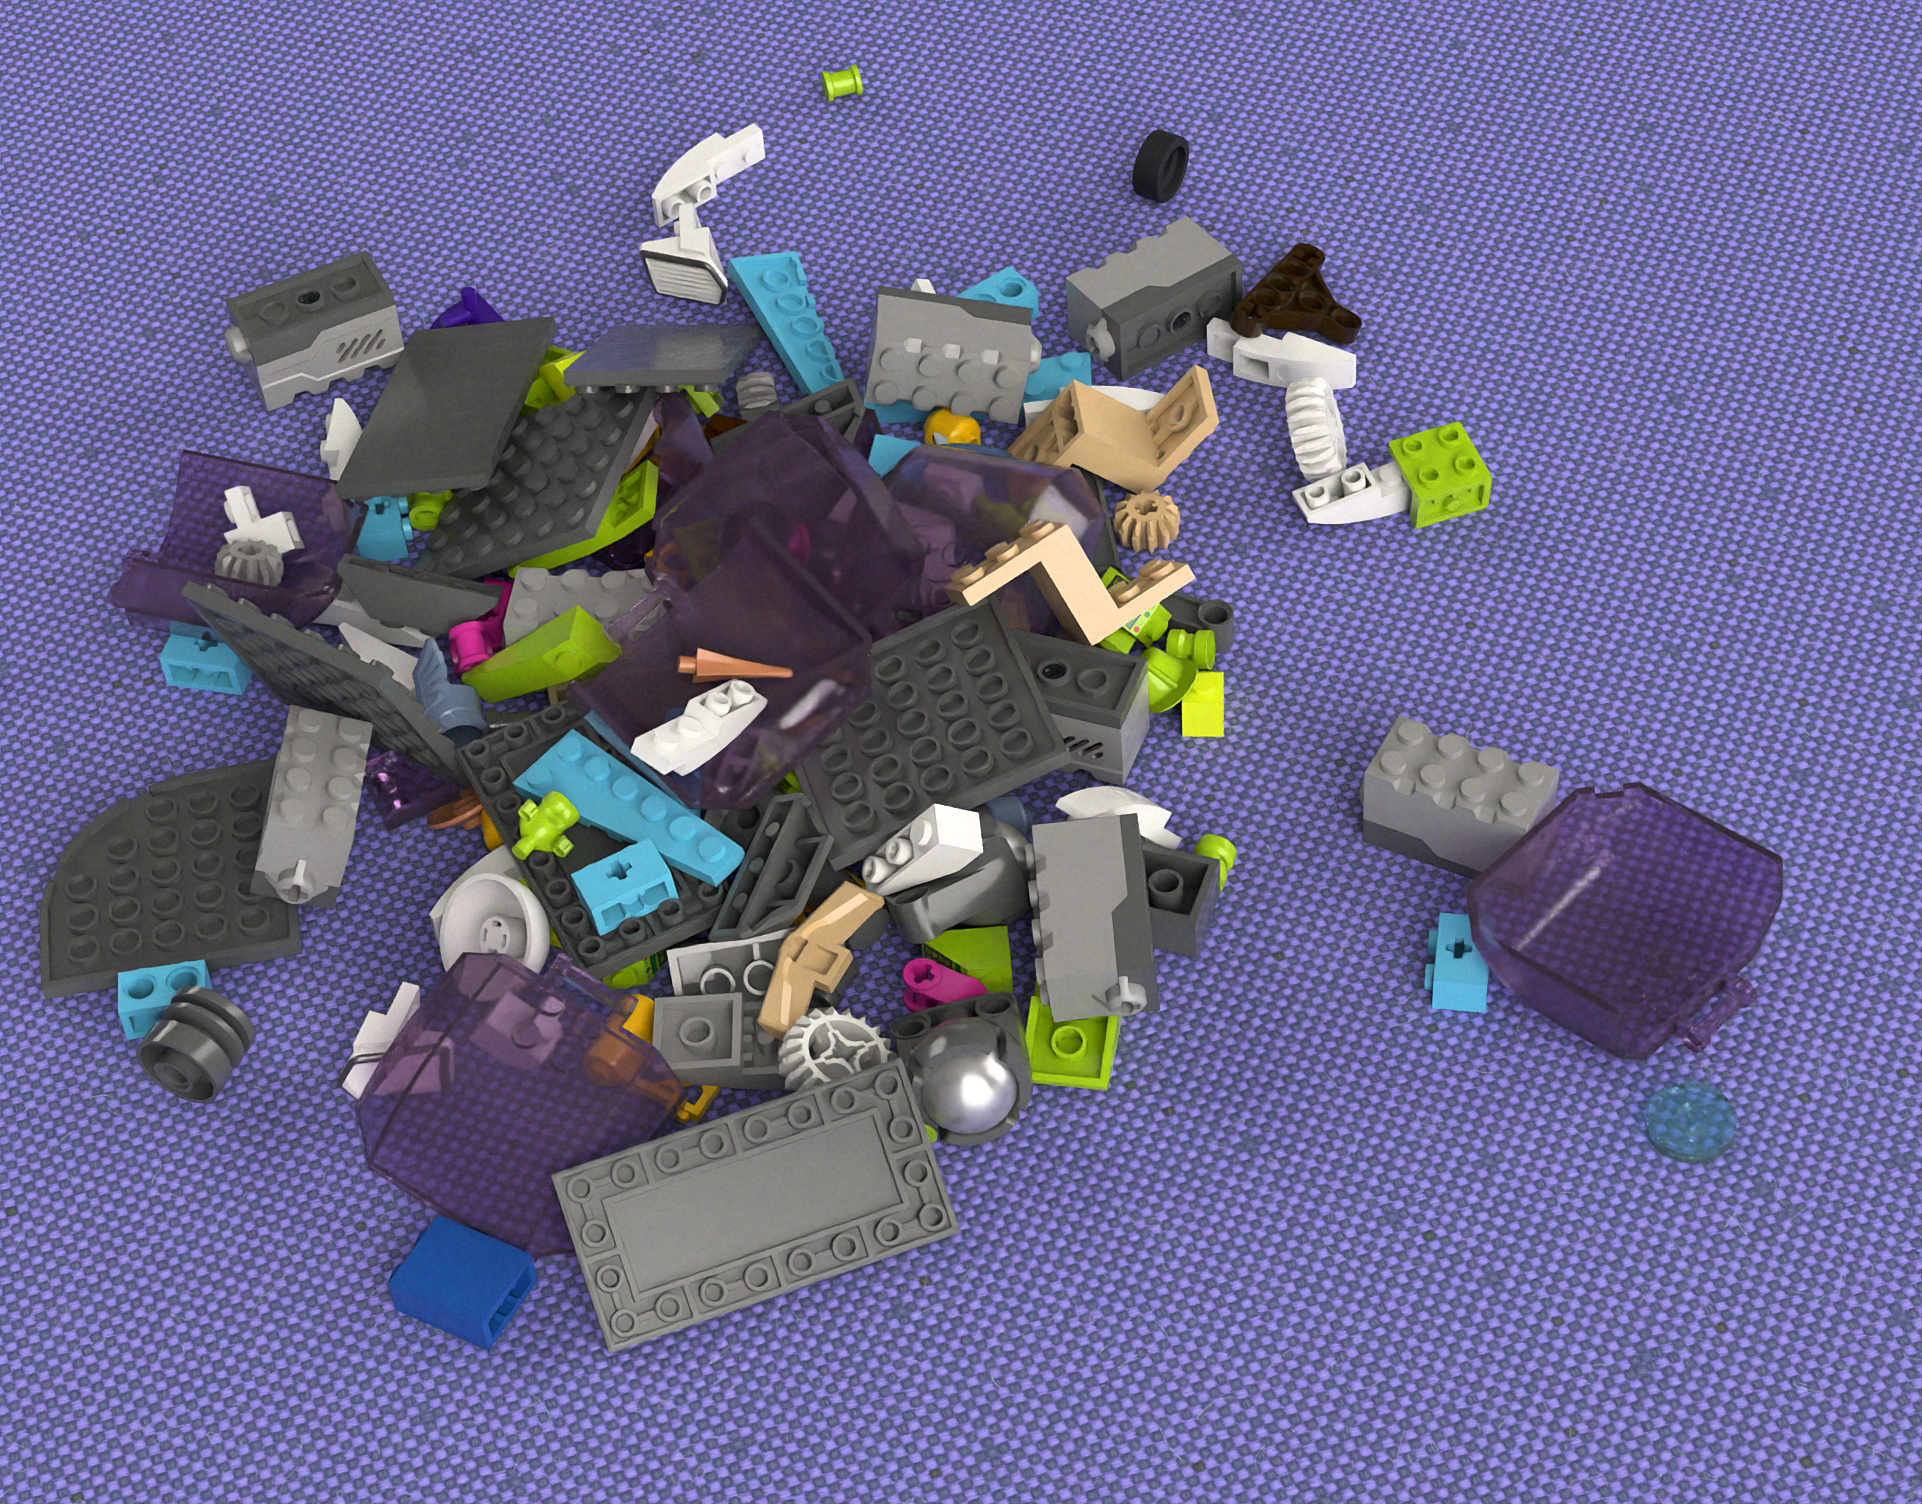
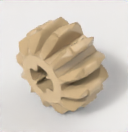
M1141 488L1139 495L1126 493L1125 500L1117 502L1115 519H1113L1114 532L1116 537H1119L1122 547L1132 546L1135 554L1142 549H1148L1152 554L1156 547L1167 550L1168 544L1171 541L1177 540L1179 533L1180 512L1178 511V506L1174 505L1171 496L1161 497L1158 489L1150 494L1145 493Z

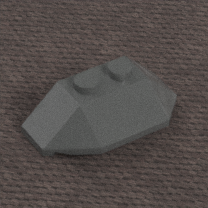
M850 377L709 440L723 473L731 476H746L768 491L776 493L846 462L866 408L853 377Z
M347 553L344 554L337 568L338 574L370 618L380 620L383 626L399 629L403 628L404 625L419 628L422 634L431 637L448 635V631L451 628L471 622L496 607L504 588L502 586L461 579Z
M804 792L772 797L708 936V939L713 943L746 940L786 930L803 911L835 840L812 801Z

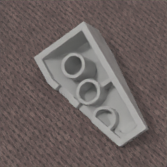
M792 925L786 930L746 940L713 943L710 939L706 938L678 943L668 947L666 951L675 997L742 992L744 1002L764 1001L778 958L777 951L788 933L793 932L799 925Z

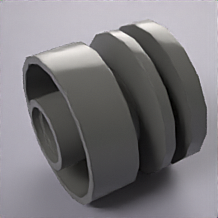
M184 986L176 991L170 1005L166 1006L162 1011L160 1021L152 1025L140 1042L136 1055L140 1066L146 1074L163 1089L179 1098L194 1103H208L216 1099L231 1076L232 1068L240 1064L244 1053L248 1052L253 1045L256 1033L253 1024L245 1013L229 999L215 991L200 986Z

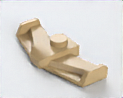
M845 880L793 932L788 933L777 951L778 958L757 1023L769 1035L783 1041L786 1032L792 1028L796 1020L800 1019L802 1015L806 1016L815 987L830 994L833 993L853 960L851 950L841 947V945L877 909L879 910L884 906L883 896Z

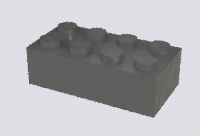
M1142 843L1153 947L1197 957L1221 893L1220 859ZM1033 907L1030 912V921L1034 919Z

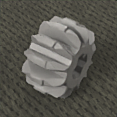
M769 372L748 373L747 376L738 377L736 392L742 420L752 421L780 408L775 382Z
M250 539L243 542L234 540L232 544L221 546L220 552L217 553V561H215L217 582L220 583L222 590L232 591L233 595L236 596L240 594H246L249 597L253 594L264 596L267 591L277 590L278 584L281 583L284 567L282 554L278 552L277 546L272 544L266 545L263 540L258 542L251 541Z

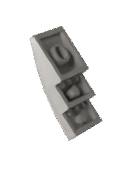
M742 992L655 998L652 1076L699 1085L736 1089L792 1091L784 1090L786 1078L778 1075L779 1065L781 1064L778 1060V1053L784 1042L769 1035L757 1023L763 1001L744 1002ZM830 1007L816 1009L820 1010L824 1014L825 1010H828ZM808 1008L806 1016L808 1017L809 1013L813 1012L815 1008ZM809 1047L810 1057L812 1060H815L814 1055L816 1053L812 1047Z

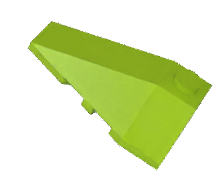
M576 605L462 674L461 681L466 685L476 688L478 695L487 703L492 704L547 691L548 686L610 674L632 661L634 653L584 609Z

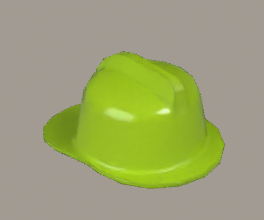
M1156 647L1148 648L1138 655V657L1146 658L1148 663L1149 712L1161 713L1175 706L1190 692L1196 682L1198 667L1196 663L1189 659L1173 657Z

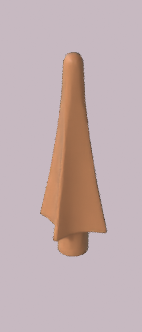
M697 648L696 655H693V657L678 656L677 672L693 674L692 683L734 678H790L793 675V670L790 668L754 663Z

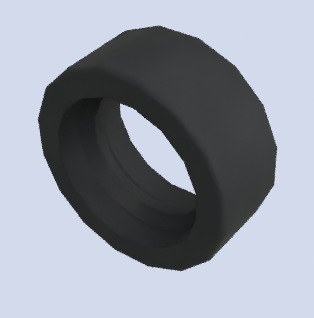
M1158 129L1152 131L1146 137L1140 147L1133 168L1132 184L1137 195L1159 203H1165L1176 194L1185 176L1189 161L1188 141L1183 136Z

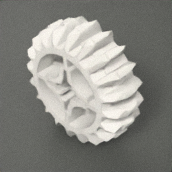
M1307 377L1291 383L1287 388L1285 397L1287 404L1285 407L1287 413L1286 421L1289 426V435L1296 461L1299 463L1303 476L1311 483L1346 470V438L1337 407V400L1334 398L1333 390L1330 388L1329 383L1322 377Z
M833 1006L825 1010L824 1014L815 1008L813 1012L809 1013L808 1017L802 1015L800 1019H797L792 1028L786 1032L783 1038L784 1043L778 1053V1060L781 1062L778 1075L786 1078L784 1090L799 1092L861 1071L862 1068L867 1069L897 1058V1054L889 1051L891 1039L879 1037L880 1026L871 1028L866 1025V1015L855 1019L851 1016L850 1009L839 1015ZM809 1047H812L816 1053L814 1055L815 1060H812L810 1057Z

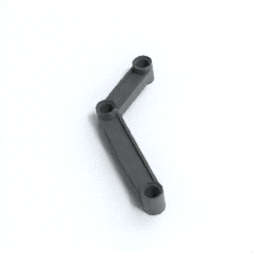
M1072 463L1068 471L1061 478L1070 516L1072 517L1075 538L1100 579L1111 566L1128 580H1134L1136 577L1125 574L1121 566L1100 476ZM1175 591L1159 602L1172 615L1168 621L1167 632L1170 629H1184L1187 633L1195 634L1198 630H1212L1215 636V654L1228 651L1233 646L1234 611L1232 606L1224 600L1203 601Z

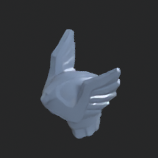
M426 639L419 660L412 672L416 701L426 709L423 714L440 725L441 728L438 732L456 744L454 750H457L474 740L487 736L490 726L482 714L481 704L479 703L480 696L476 688L471 685L451 684L447 680V665L445 664L442 651L438 649L435 640Z

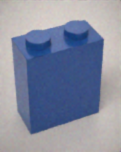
M438 1215L430 1227L424 1229L419 1234L414 1249L406 1260L394 1268L388 1286L396 1311L489 1351L532 1290L538 1278L532 1254Z

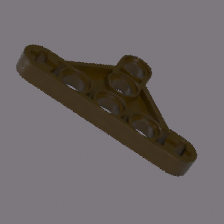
M1299 243L1236 305L1229 324L1234 332L1246 338H1257L1267 328L1317 331L1335 342L1352 344L1355 342L1360 331L1362 321L1358 315L1336 303L1319 273L1326 259L1325 254L1311 244Z

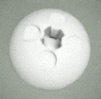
M480 873L471 876L461 883L451 895L446 905L440 927L441 958L445 971L454 987L465 997L473 1001L495 1002L507 991L512 995L518 994L529 986L541 972L549 953L550 927L545 910L537 897L522 883L501 874Z

